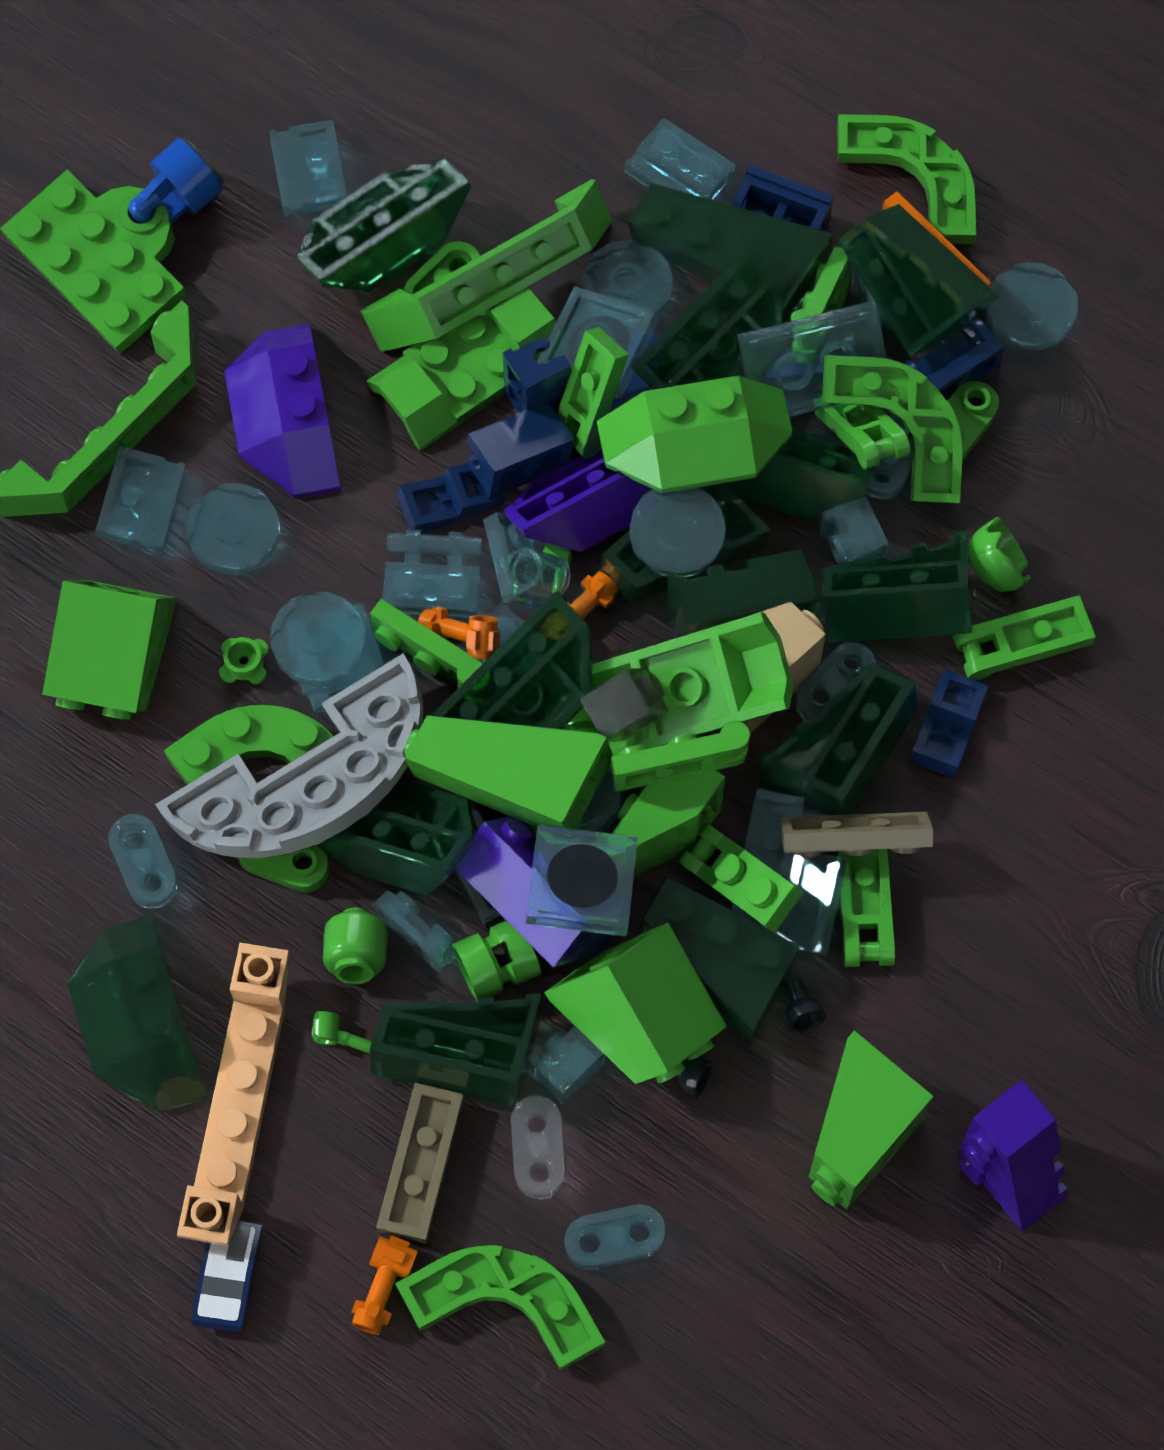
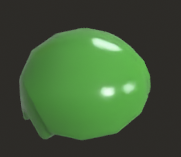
M998 516L983 525L971 537L968 547L970 565L976 576L983 583L996 591L1005 592L1015 591L1031 579L1030 575L1022 576L1021 573L1028 566V561L1012 533Z

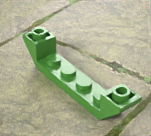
M591 179L554 200L559 212L415 294L411 295L399 288L360 310L379 350L384 352L437 339L591 251L613 221L596 180Z
M181 300L171 311L163 312L156 319L150 331L156 354L168 363L158 365L150 374L148 382L135 395L127 396L119 404L116 414L103 427L99 426L92 430L85 439L83 447L71 459L67 458L56 466L49 481H46L22 460L11 469H5L0 473V515L2 517L69 512L196 385L194 327L189 306Z

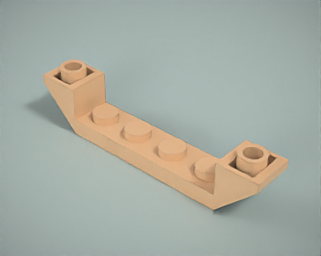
M239 943L230 985V993L234 1002L194 1186L187 1185L177 1231L178 1238L228 1246L244 1208L284 1017L289 950Z

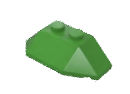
M741 376L644 391L597 420L605 467L615 472L619 471L632 480L660 493L756 478L782 445L791 438L793 432L783 389Z

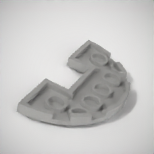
M404 653L321 703L339 731L334 737L256 783L243 760L237 754L155 804L168 825L180 837L192 845L208 852L237 858H260L291 853L320 844L345 830L369 814L400 779L408 766L404 758L407 739L412 731L420 729L423 723L421 688Z

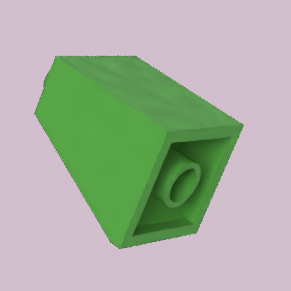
M91 580L63 581L42 695L57 697L56 706L67 709L84 710L85 703L102 706V715L118 719L130 720L132 713L147 711L176 607L177 597Z
M669 923L604 949L544 992L548 1000L635 1084L654 1077L658 1083H663L675 1077L685 1069L682 1064L683 1060L686 1058L688 1060L695 1059L712 1049L714 1044L711 1039L727 1027Z
M856 1031L851 1033L846 1042L809 1173V1178L814 1182L811 1185L814 1192L826 1203L835 1206L838 1202L846 1210L922 1124L934 1097Z

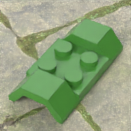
M526 287L441 337L409 347L403 351V357L368 379L366 385L372 392L383 396L403 421L415 446L421 452L505 395L504 351L510 348L512 351H515L537 339H548L550 347L544 352L537 353L534 357L536 362L546 364L551 359L568 353L569 348L555 318L529 287Z
M764 612L584 666L586 676L602 697L611 732L608 742L613 756L619 755L620 751L631 746L646 745L649 749L668 745V741L677 736L693 734L698 737L721 730L730 721L745 723L752 719L790 709L793 681L782 639Z

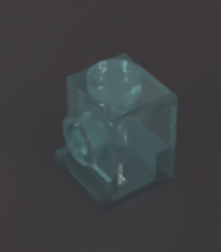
M866 496L822 512L819 530L822 539L828 538L835 560L838 563H845L850 576L856 574L857 577H865L881 568L886 560L889 543Z
M576 1026L567 1034L560 1030L553 1035L542 1049V1052L545 1054L542 1058L535 1052L527 1058L528 1072L562 1105L605 1065V1054Z

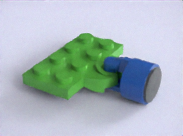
M186 138L174 140L149 163L156 177L145 189L125 186L111 189L95 198L67 169L0 228L3 235L119 354L124 352L151 328L163 312L171 310L188 295L185 288L161 264L170 254L176 239L172 223L186 211L192 215L197 214L223 191L222 184H224V181L205 155Z

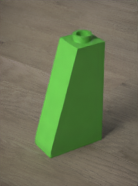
M426 716L420 729L413 730L408 737L404 750V758L414 777L569 841L611 762V757H613L607 737L598 733Z

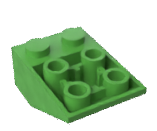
M714 770L646 785L639 796L632 793L627 798L617 816L621 822L611 835L604 832L594 844L595 847L606 852L614 861L618 872L617 886L684 853L686 850L694 848L701 838L698 834L706 822L711 825L722 809L724 775Z

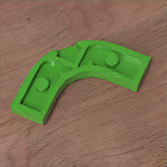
M838 114V163H880L903 168L913 174L925 189L928 201V222L951 244L975 243L976 205L974 182L966 161L957 149L953 151L944 141L938 138L936 130L908 118L889 115Z
M825 355L822 403L871 405L886 409L901 420L909 433L913 454L910 501L960 503L962 475L961 431L953 408L940 391L921 372L898 361L876 357Z
M250 705L228 710L212 717L166 748L164 753L188 785L239 754L243 761L249 758L271 757L289 764L334 736L319 722L301 712L274 705Z
M496 1245L470 1247L448 1254L395 1283L420 1332L466 1306L482 1301L506 1302L524 1312L537 1328L560 1371L605 1346L602 1335L574 1287L555 1267L535 1255L531 1256Z

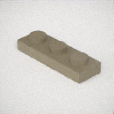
M927 812L780 817V836L784 853H793L798 857H816L821 855L822 851H842L847 855L861 856L870 853L871 849H891L896 853L911 854L918 852L922 847H933V827Z
M414 1083L376 1226L377 1232L427 1244L464 1101L463 1094Z

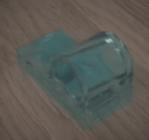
M496 512L483 519L503 605L534 613L564 594L570 582V568L562 557L535 550L533 548L534 540L526 538L506 517V514Z

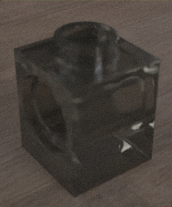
M641 668L624 669L580 699L598 733L606 736L608 742H623L669 711L662 699L665 696L662 684L653 673Z

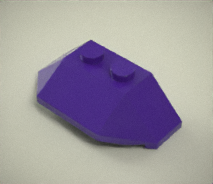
M310 323L264 331L224 371L239 456L265 477L283 487L284 491L295 499L340 491L341 488Z
M601 448L595 456L589 459L580 456L530 483L517 496L515 502L504 509L506 517L526 538L582 552L590 547L600 545L611 535L630 525L642 522L648 515L661 509L669 492H657L632 480L619 471L615 472L605 467Z

